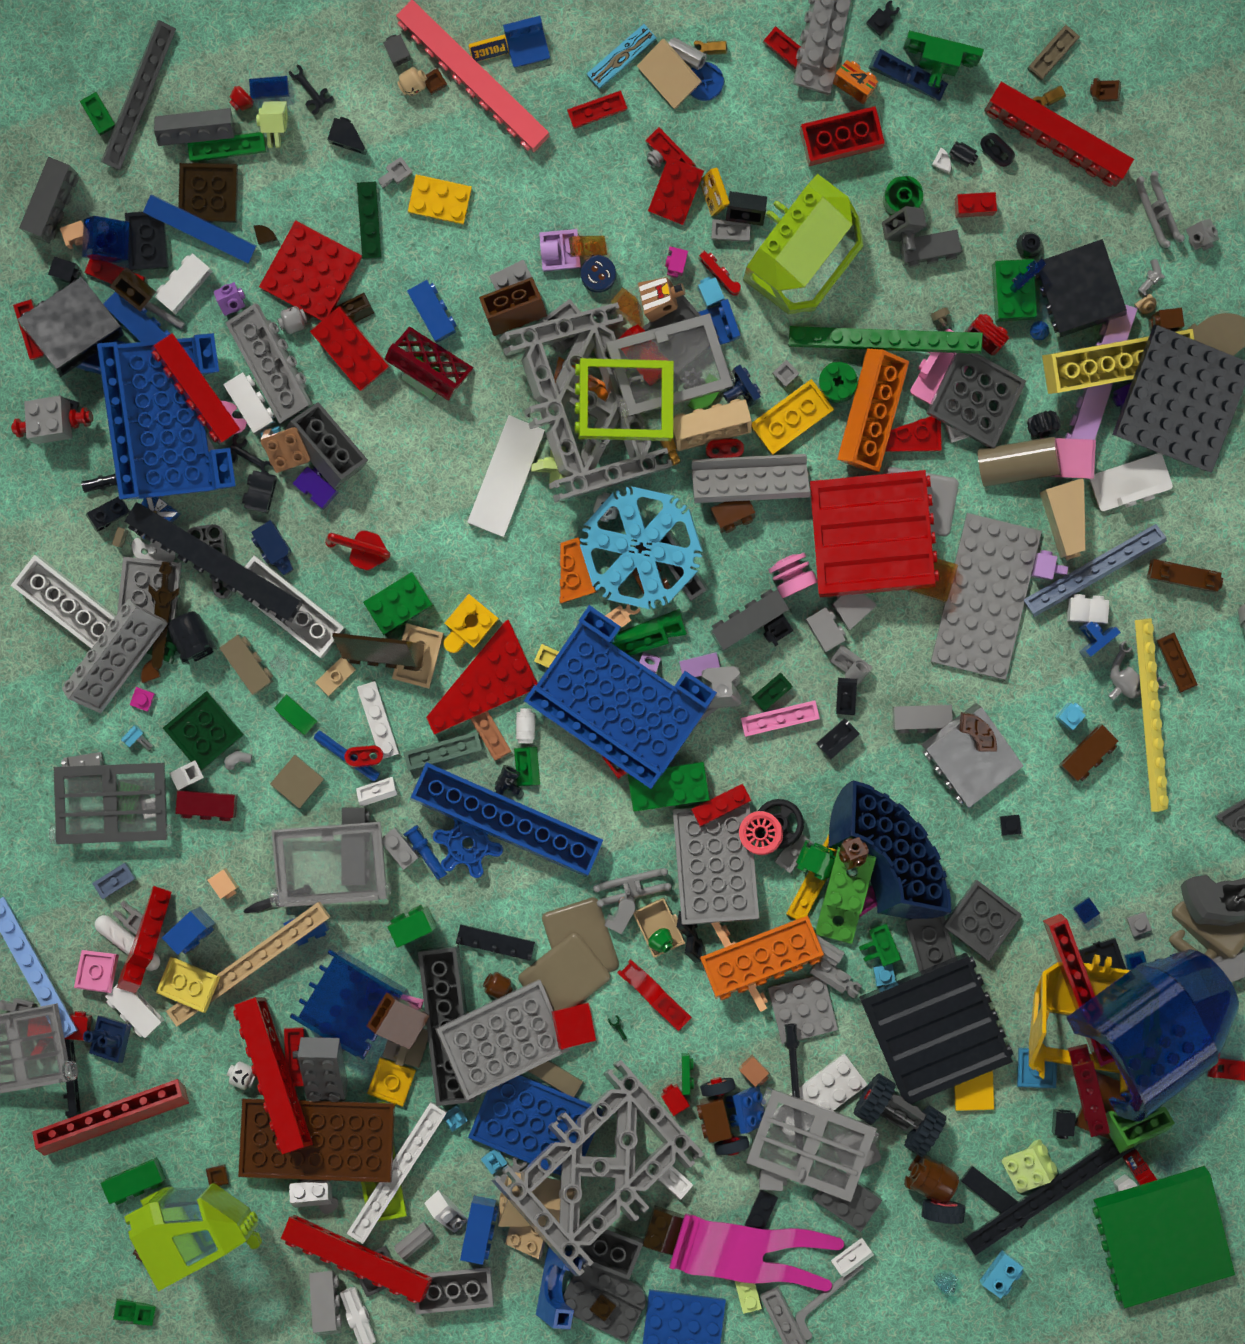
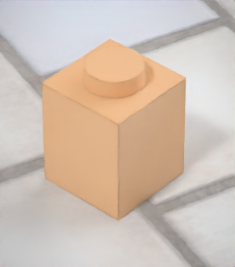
M227 868L208 879V882L220 899L224 897L229 899L236 894L235 890L239 888Z

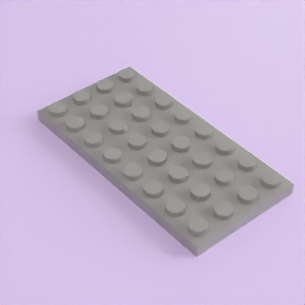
M966 513L931 662L1006 680L1024 607V599L1026 598L1042 531Z

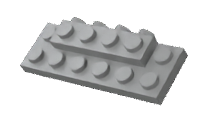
M808 0L810 8L804 18L806 26L801 33L800 40L802 44L796 55L798 62L793 85L827 95L831 93L851 0Z
M253 304L226 322L230 333L279 424L286 422L312 405L304 390L306 388L305 376L298 372L296 359L287 352L288 344L284 339H280L277 333L279 332L277 324L266 319L259 304Z

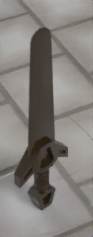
M162 562L159 572L163 575L161 578L162 587L156 591L149 584L148 592L155 599L154 614L165 619L168 623L171 601L180 594V587L172 593L167 588L169 585L168 577L173 573L171 562ZM168 624L153 643L152 666L155 669H160L163 665Z

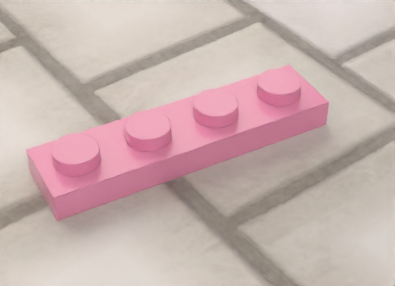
M814 700L740 719L744 736L746 737L817 720L820 717L816 701Z

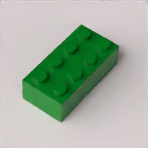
M704 762L667 767L652 789L628 774L633 812L709 800Z

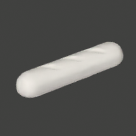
M107 915L99 916L95 921V929L129 955L135 936ZM155 952L152 961L146 968L148 971L156 970L160 966V957Z

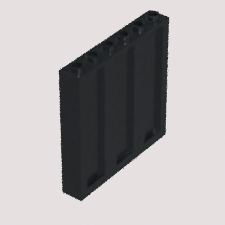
M967 953L958 955L859 997L899 1093L909 1104L1013 1062L1011 1058L1014 1055L1010 1045H1006L1004 1042V1038H1006L1005 1032L996 1023L999 1020L995 1009L991 1010L988 1004L992 1002L988 992H983L981 987L984 985L980 974L976 975L974 968L977 966L973 956L969 957Z

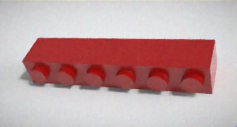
M173 333L152 346L153 352L151 354L157 362L160 361L164 366V373L168 378L174 380L176 383L174 387L179 394L183 393L187 400L185 402L188 407L196 411L198 421L202 426L208 428L210 431L208 434L213 442L217 441L218 444H221L241 430Z

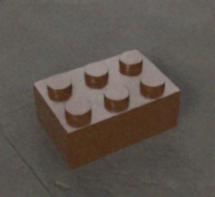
M533 277L479 297L493 336L503 334L548 316Z

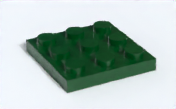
M208 691L204 692L163 727L191 762L196 761L200 771L204 770L245 735Z

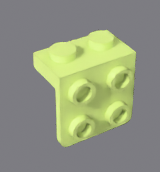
M1040 1139L1033 1141L1028 1149L1002 1159V1164L1019 1193L1050 1183L1058 1174L1055 1163L1052 1162L1048 1155L1047 1147Z

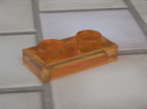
M572 236L569 238L571 257L607 255L605 236Z

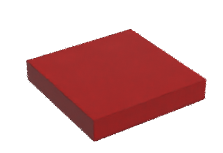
M589 1003L551 1011L560 1050L596 1041Z

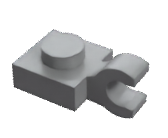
M400 157L386 167L388 173L380 177L378 181L384 189L393 180L396 184H399L413 173L403 158Z
M14 998L12 1003L1 1000L0 1010L14 1012L33 1008L34 1001Z

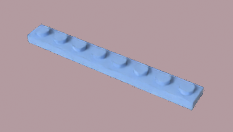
M5 897L0 898V933L39 1004L45 1006L58 1003L63 1035L66 1038L78 1031L7 900ZM46 1015L51 1024L50 1015Z

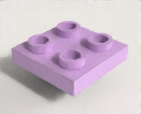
M577 229L539 232L543 272L581 268Z

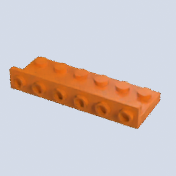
M807 915L701 956L700 960L712 987L715 999L725 1000L731 997L733 992L743 993L749 990L751 985L761 986L767 983L769 978L779 979L785 976L787 971H799L803 969L802 965L808 963L810 965L821 962L820 958H823L824 953Z

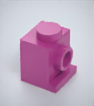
M669 246L668 253L671 256L667 255L665 267H668L667 276L678 278V275H683L688 251Z

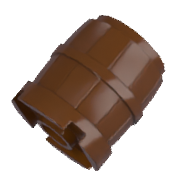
M917 1155L908 1168L911 1171L910 1176H905L904 1182L906 1188L917 1191L927 1199L938 1203H947L956 1192L959 1176L944 1163L935 1161L928 1155L923 1157Z

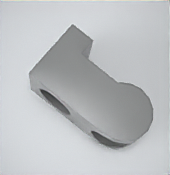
M630 895L622 896L614 916L608 914L605 926L622 934L635 911V899Z

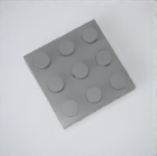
M123 557L117 614L128 599L133 600L136 606L154 614L155 599L148 592V587L150 584L156 591L162 587L161 578L163 575L159 572L162 562L169 561ZM171 562L173 573L168 577L169 585L167 587L171 593L178 589L180 585L182 563ZM178 596L171 601L169 620L176 618Z
M811 976L768 987L782 1044L786 1041L785 1024H797V1040L838 1030L827 984L821 979Z

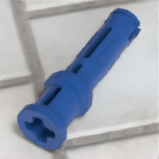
M416 825L403 835L408 837L413 845V850L419 852L436 879L439 880L448 873L442 869L440 862L427 845V838L422 836L418 830L419 826Z

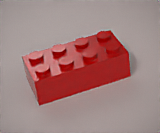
M876 106L801 124L799 129L808 167L882 149L885 144Z
M342 307L335 309L310 331L359 391H363L391 367Z

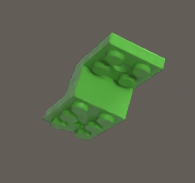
M838 847L815 934L852 944L876 857L867 855L865 864L856 867L858 870L857 874L850 876L847 874L846 866L840 860V847ZM837 915L844 919V922L840 925L833 922V918Z

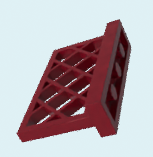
M410 326L395 343H392L384 359L448 401L474 368ZM410 334L417 341H409L407 336ZM406 346L408 352H406L400 347ZM411 346H419L420 351L413 352ZM424 346H429L433 351H425ZM416 357H422L424 362L420 361ZM427 357H435L436 362H429ZM440 357H446L449 362H441ZM431 367H438L440 372L434 370ZM443 367H451L452 372H445ZM456 367H461L466 371L457 372ZM447 377H454L455 380H456V383L453 382L452 380H450V379L447 378Z

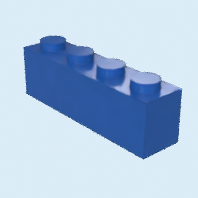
M116 292L103 303L108 311L140 342L160 341L171 334L168 330L163 332L159 328L162 324L154 317L150 319L146 315L148 311L145 308L140 312Z

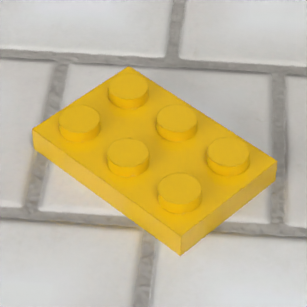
M416 174L408 213L464 225L472 186Z

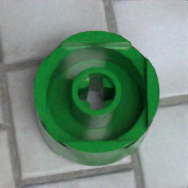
M899 176L891 180L883 195L884 207L890 215L895 214L905 206L919 208L923 201L922 186L918 180L911 176ZM906 195V199H900V196Z
M832 362L822 370L819 377V387L828 401L843 403L855 395L858 379L855 370L850 365L844 362ZM841 379L843 385L839 384L838 387L835 386L834 381Z
M805 840L796 860L797 868L804 872L809 870L815 873V877L825 881V879L831 876L836 857L834 856L835 851L818 843H815L814 846L810 845V841Z

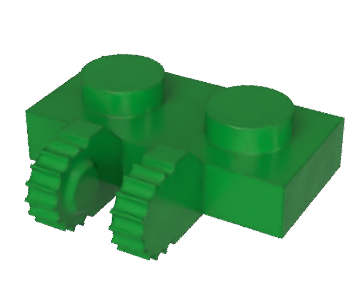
M887 924L869 930L873 941L859 946L860 951L869 949V947L874 945L876 947L877 953L865 956L863 958L865 962L880 957L884 967L901 960Z

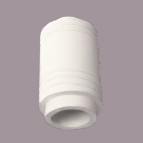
M520 708V712H516V739H518V743H533V739H535V712H532V709Z

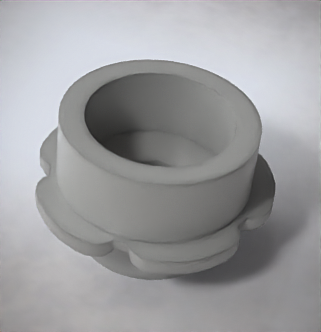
M654 149L647 154L648 158L646 160L650 166L661 167L664 158L657 150Z

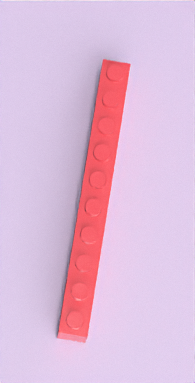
M411 0L396 15L399 21L397 25L404 32L408 30L412 34V40L418 45L421 43L426 48L424 51L431 58L435 56L439 60L438 65L444 71L449 70L453 74L451 77L459 85L462 83L466 87L465 91L472 98L476 96L480 100V106L485 111L490 110L494 114L492 117L500 125L503 123L507 127L506 131L513 138L517 136L525 150H531L534 153L550 137L549 132L414 0Z

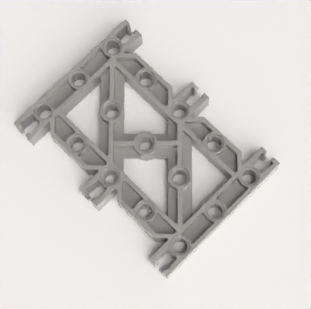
M618 302L505 332L499 337L501 343L513 338L516 339L517 346L513 347L511 345L503 349L505 356L525 351L521 361L534 400L541 404L528 407L524 413L526 418L530 417V414L533 412H540L542 417L539 421L537 418H533V421L528 424L529 428L533 429L547 424L550 425L546 435L558 471L566 477L553 481L549 484L551 490L559 488L560 485H565L567 491L564 495L562 493L553 495L555 503L664 471L673 466L670 459L666 460L667 463L663 465H657L655 457L658 456L659 459L664 458L663 456L668 453L667 448L648 453L651 441L624 440L630 459L596 468L610 440L599 442L597 439H587L579 455L564 410L567 402L575 406L579 396L575 395V383H577L579 376H575V369L572 367L571 362L579 364L580 358H589L592 350L596 359H608L606 357V352L608 353L606 342L616 340L614 332L608 328L617 326L624 320L622 314L617 315L618 318L608 320L606 313L615 314L614 311L619 308ZM593 316L598 318L599 323L594 321ZM559 325L565 329V333L560 331ZM524 335L530 338V342L524 339ZM577 337L555 381L543 346ZM599 367L608 397L605 402L598 398L595 392L588 390V414L597 419L593 428L614 429L618 422L620 429H630V425H633L635 429H646L642 414L629 416L625 400L618 393L620 388L614 369ZM536 371L542 374V379L536 375ZM640 375L628 379L629 385H638L639 383H644V379ZM647 388L638 390L635 393L632 392L634 400L648 394ZM549 408L554 410L555 416L549 413ZM561 445L566 446L567 453L561 449ZM643 461L647 463L648 469L643 466ZM608 471L613 473L614 479L609 477ZM574 481L579 484V489L574 487Z
M622 1060L616 1061L613 1066L620 1070L623 1078L619 1080L613 1074L612 1069H608L603 1074L616 1089L607 1090L577 1118V1125L565 1112L561 1113L557 1119L558 1121L561 1119L568 1127L567 1131L563 1133L557 1127L559 1124L557 1121L548 1126L561 1143H551L521 1171V1179L509 1166L504 1167L501 1171L507 1174L512 1181L508 1187L500 1181L501 1178L498 1175L491 1180L575 1276H580L584 1273L583 1269L579 1270L573 1263V1259L577 1256L584 1261L582 1264L584 1268L594 1263L581 1249L580 1245L590 1246L620 1217V1210L631 1222L637 1221L640 1217L629 1208L631 1203L634 1202L640 1208V1212L645 1213L649 1209L648 1205L636 1191H646L675 1163V1157L685 1168H690L695 1164V1159L701 1158L704 1155ZM626 1080L631 1082L632 1087L630 1090H627L624 1086ZM598 1106L604 1109L602 1117L597 1114ZM651 1109L657 1112L656 1119L651 1118ZM617 1111V1132L614 1140L616 1158L582 1156V1143ZM638 1113L663 1144L635 1170V1154L638 1142L636 1135ZM571 1132L576 1135L577 1139L575 1143H572L569 1140V1134ZM624 1135H627L630 1139L628 1146L623 1144L622 1139ZM677 1138H680L682 1140L681 1148H678L676 1146L675 1142ZM689 1149L694 1154L692 1157L694 1160L689 1161L684 1151ZM543 1159L547 1160L549 1164L546 1170L541 1168V1161ZM596 1162L601 1163V1172L595 1170ZM562 1164L561 1189L559 1191L560 1218L558 1222L532 1191ZM650 1164H652L655 1167V1173L653 1175H651L648 1172V1167ZM581 1176L615 1178L614 1191L579 1224L580 1199L582 1197ZM515 1186L520 1189L518 1197L512 1194V1189ZM568 1189L574 1191L573 1199L567 1197ZM623 1191L628 1194V1199L625 1202L620 1197ZM540 1216L546 1218V1224L543 1227L538 1223ZM595 1218L600 1221L598 1229H595L592 1224ZM567 1245L572 1248V1254L569 1257L564 1253Z

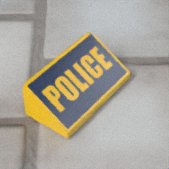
M505 35L468 45L471 57L476 62L509 53Z

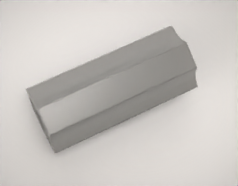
M675 37L668 42L687 65L699 70L705 64L707 58L705 53Z
M816 935L824 953L823 959L836 967L842 959L844 952Z
M423 1222L396 1244L394 1249L403 1260H406L434 1237V1232L427 1223Z

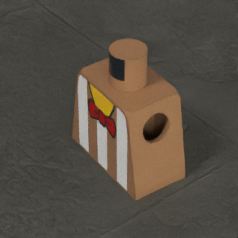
M666 277L638 283L644 315L650 322L678 308L676 297L686 294L682 283L673 286Z

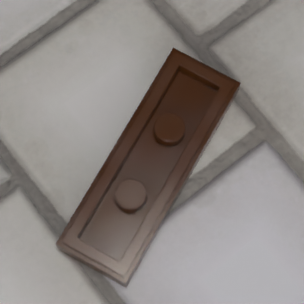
M1175 632L1156 640L1179 693L1197 686L1196 679Z

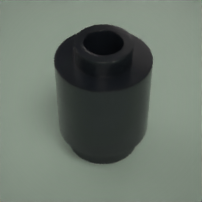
M958 141L955 142L949 153L953 160L967 168L969 164L973 166L978 158V155H976L977 150Z

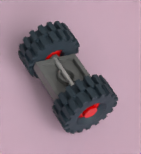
M880 1073L876 1074L860 1096L853 1114L870 1125L879 1116H882L908 1133L907 1139L904 1142V1146L920 1157L925 1156L939 1138V1134L945 1126L947 1116L930 1105L923 1111L916 1106H912L901 1096L893 1094L896 1083Z

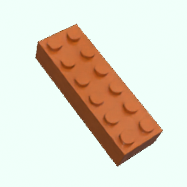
M867 349L837 460L862 470L880 472L908 369V360L885 350Z

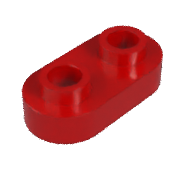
M739 439L712 440L706 446V455L709 459L741 457L744 453V444ZM736 447L738 451L734 453L731 449ZM718 449L719 453L714 454L712 450Z
M375 745L352 747L345 752L344 760L350 767L375 766L382 761L383 751ZM375 753L377 758L371 759L370 754ZM356 755L358 759L352 761L350 757Z

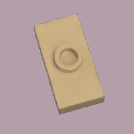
M341 657L315 683L330 696L357 669L347 659Z

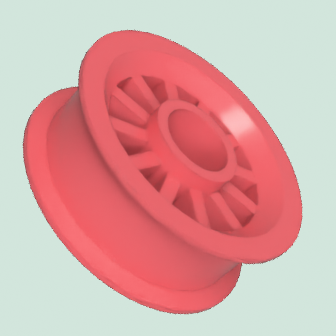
M757 811L744 818L739 828V837L743 846L751 853L767 855L774 852L780 846L783 839V829L780 822L772 814ZM765 829L766 835L763 838H757V830Z

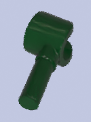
M615 1015L618 1019L616 1024H612L610 1018H608L609 1024L615 1026L622 1040L627 1039L619 1024L620 1017Z

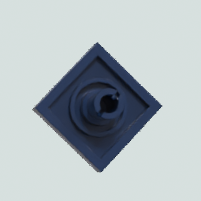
M741 365L733 368L730 373V378L735 386L722 394L727 403L742 395L746 399L748 406L751 407L760 399L761 391L749 379L751 376L745 367L742 368Z

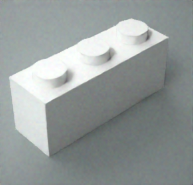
M193 253L182 260V266L178 270H174L169 276L170 280L165 285H161L156 291L157 295L155 297L175 315L213 272Z
M242 372L223 384L255 435L275 424L273 420L276 417L270 407L266 409L263 404L266 400L260 391L256 392L253 388L256 384L250 375L246 376Z
M116 985L112 992L105 996L108 999L106 1001L108 1005L113 1009L116 1008L121 1013L120 1017L126 1023L130 1022L134 1026V1032L140 1037L146 1038L165 1020L138 991L132 993L119 989Z

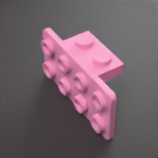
M951 329L945 330L946 332H954ZM928 352L930 356L927 360L923 359L918 369L921 371L910 393L930 405L955 353Z

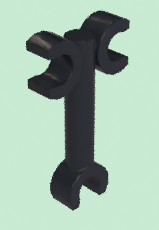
M297 65L299 73L294 75L289 71V75L292 79L298 80L313 100H308L305 105L307 108L310 105H315L316 107L311 113L316 115L321 107L332 103L334 97L324 98V94L328 92L327 88L322 89L319 95L303 75L302 67Z
M235 434L232 439L233 443L230 446L231 454L234 456L232 463L237 462L239 455L258 466L261 472L269 474L265 471V466H272L270 462L262 461L242 449L247 445L248 441L244 439L241 444H238L237 439L239 435Z

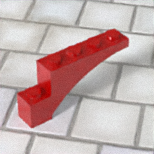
M156 886L152 887L136 937L121 971L117 988L136 993L140 988L145 970L154 955L171 897V891Z

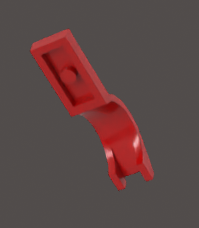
M630 959L628 961L629 964L617 973L631 984L654 1009L679 1031L692 1017L652 977Z

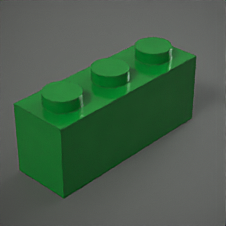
M156 1157L109 1177L100 1184L108 1203L112 1204L115 1202L118 1205L127 1200L126 1197L130 1195L137 1197L145 1193L144 1189L151 1187L153 1190L162 1186V1182L166 1177Z

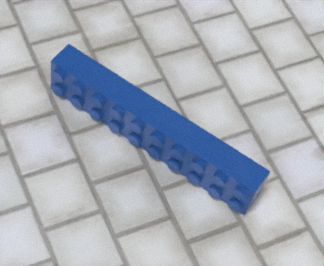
M427 762L410 797V800L585 877L589 875L603 842V839Z

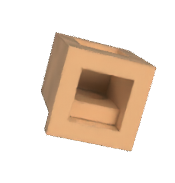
M82 220L60 228L65 245L70 250L74 248L73 244L76 246L82 245L92 236L90 226L86 225Z

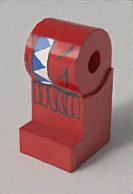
M1136 1149L1122 1157L1138 1185L1157 1180Z

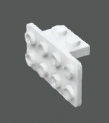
M1160 453L1094 474V479H1089L1100 511H1106L1125 505L1127 508L1136 505V501L1143 499L1144 502L1155 498V494L1170 490L1173 487L1163 455Z

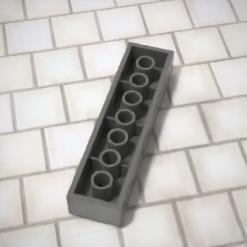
M459 945L422 949L418 951L424 1008L425 1012L429 1015L426 1024L436 1106L475 1102L478 1098L477 1096L465 1100L435 1030L467 1014Z

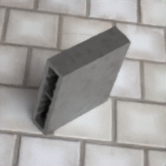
M977 703L965 712L978 716L989 725L996 737L997 752H979L976 750V742L973 737L959 731L961 715L921 744L924 748L922 752L928 761L932 760L934 762V770L939 776H944L946 780L943 782L948 789L955 791V799L960 805L965 804L968 808L1024 766L987 713Z

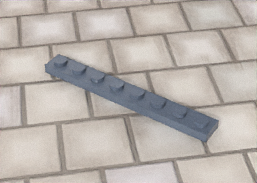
M1157 524L1027 597L1024 599V604L1033 617H1036L1165 543L1167 538Z

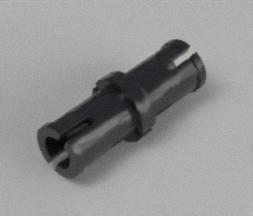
M116 474L99 475L98 478L82 481L84 493L98 489L106 490L107 487L117 485Z

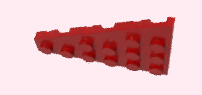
M506 620L427 715V721L434 735L529 693L533 686L537 685V681L509 620Z

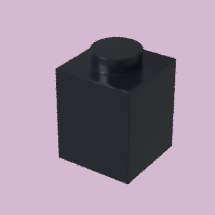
M54 256L48 275L54 279L70 283L80 278L81 270H79L80 267L76 263Z
M1053 1109L1052 1133L1057 1135V1138L1068 1139V1136H1074L1076 1113L1072 1110Z

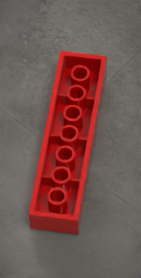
M1002 81L984 109L990 118L1000 119L1007 128L1017 129L1020 131L1021 136L1027 139L1032 138L1038 146L1053 150L1052 153L1055 156L1070 160L1069 163L1072 166L1082 167L1089 176L1099 177L1102 179V183L1109 187H1116L1123 180L1134 161V158Z
M254 997L235 1004L233 1013L241 1026L239 1029L240 1035L247 1044V1047H245L246 1054L252 1060L253 1065L251 1069L259 1081L257 1085L258 1091L264 1097V1109L270 1115L271 1121L269 1124L272 1132L276 1134L278 1151H281L282 1154H287L313 1145L266 998Z

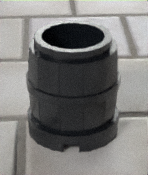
M196 611L185 613L168 623V631L172 643L180 654L179 657L183 665L190 664L188 660L194 659L195 662L212 654L214 652L213 649H218L211 638L207 625H205L200 614H197Z

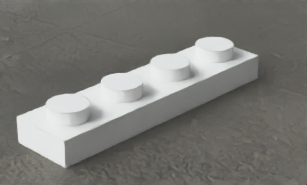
M376 681L358 686V693L375 745L383 751V759L399 754Z

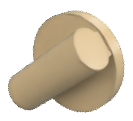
M1148 294L1135 303L1134 306L1142 314H1148L1155 309L1156 299L1151 294Z

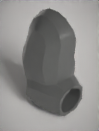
M1208 875L1192 877L1181 885L1184 902L1197 924L1231 926L1245 922V878L1216 883Z

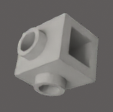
M1211 219L1200 221L1186 229L1189 242L1194 247V250L1202 248L1205 251L1213 247V243L1219 240L1218 231L1212 224Z

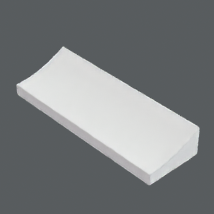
M508 416L469 516L468 524L502 537L505 536L545 433L544 429L539 427L530 429L529 423L513 416Z

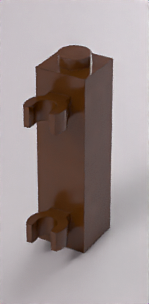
M1157 559L1150 560L1147 579L1209 592H1218L1223 585L1221 572Z

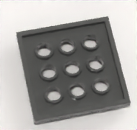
M955 353L926 414L989 448H995L1026 380L979 354ZM965 366L972 369L971 376L965 375ZM982 375L988 377V385L981 383L980 378ZM957 383H961L964 386L963 393L957 392ZM998 384H1001L1005 387L1004 394L998 393ZM974 392L980 394L981 399L979 402L973 400L972 395ZM949 400H953L956 403L955 410L949 409ZM990 401H994L997 404L996 411L990 410ZM966 409L972 411L973 416L971 419L965 417L964 411ZM982 418H986L989 421L988 428L982 427Z

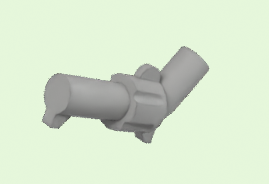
M1158 259L1150 261L1153 271H1148L1147 280L1138 289V292L1144 296L1147 295L1146 291L1152 285L1165 278L1161 273Z

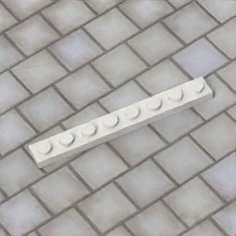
M433 1102L429 1103L393 1160L392 1182L378 1183L347 1231L349 1236L362 1244L365 1242L447 1111L436 1106Z

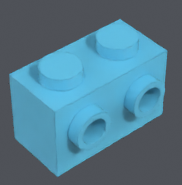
M1001 1250L979 1281L985 1288L1001 1299L1003 1295L1006 1296L1010 1292L1011 1284L1014 1280H1018L1021 1277L1024 1267L1005 1251Z

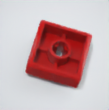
M979 314L965 331L983 333L982 348L991 356H994L1009 340L1008 331L1001 326L997 327L993 323V319L987 314Z

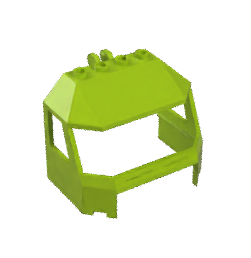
M819 174L808 183L789 209L779 201L773 203L775 208L785 214L781 219L773 211L768 210L766 212V215L777 225L747 265L743 281L788 315L815 311L864 246L860 218L849 197ZM853 225L856 244L814 299L796 303L787 299L782 291L805 288Z

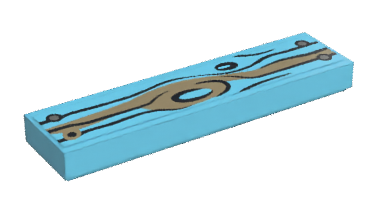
M643 24L591 69L587 76L598 89H601L656 41L657 38Z

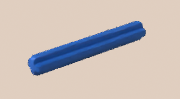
M318 731L314 736V740L344 760L347 749L322 731ZM352 755L350 757L352 761H356L358 759L355 755ZM370 766L354 767L372 781H376L380 775L379 772Z

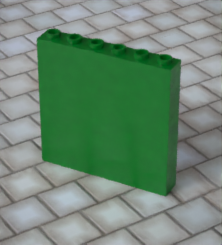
M1205 1166L1093 1199L1095 1207L1092 1208L1095 1219L1099 1220V1224L1096 1226L1099 1235L1103 1236L1101 1245L1104 1253L1107 1252L1108 1255L1105 1258L1108 1269L1112 1270V1274H1110L1112 1285L1116 1286L1114 1295L1117 1302H1121L1124 1309L1235 1275L1211 1174Z

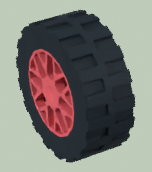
M924 1199L921 1217L934 1222L962 1224L964 1223L966 1206L954 1201L938 1203L931 1199Z

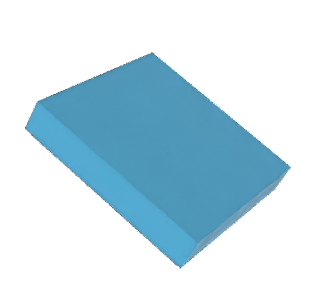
M1018 1048L1017 1087L1056 1088L1057 1063L1045 1061V1077L1043 1080L1036 1069L1032 1070L1029 1067V1048Z

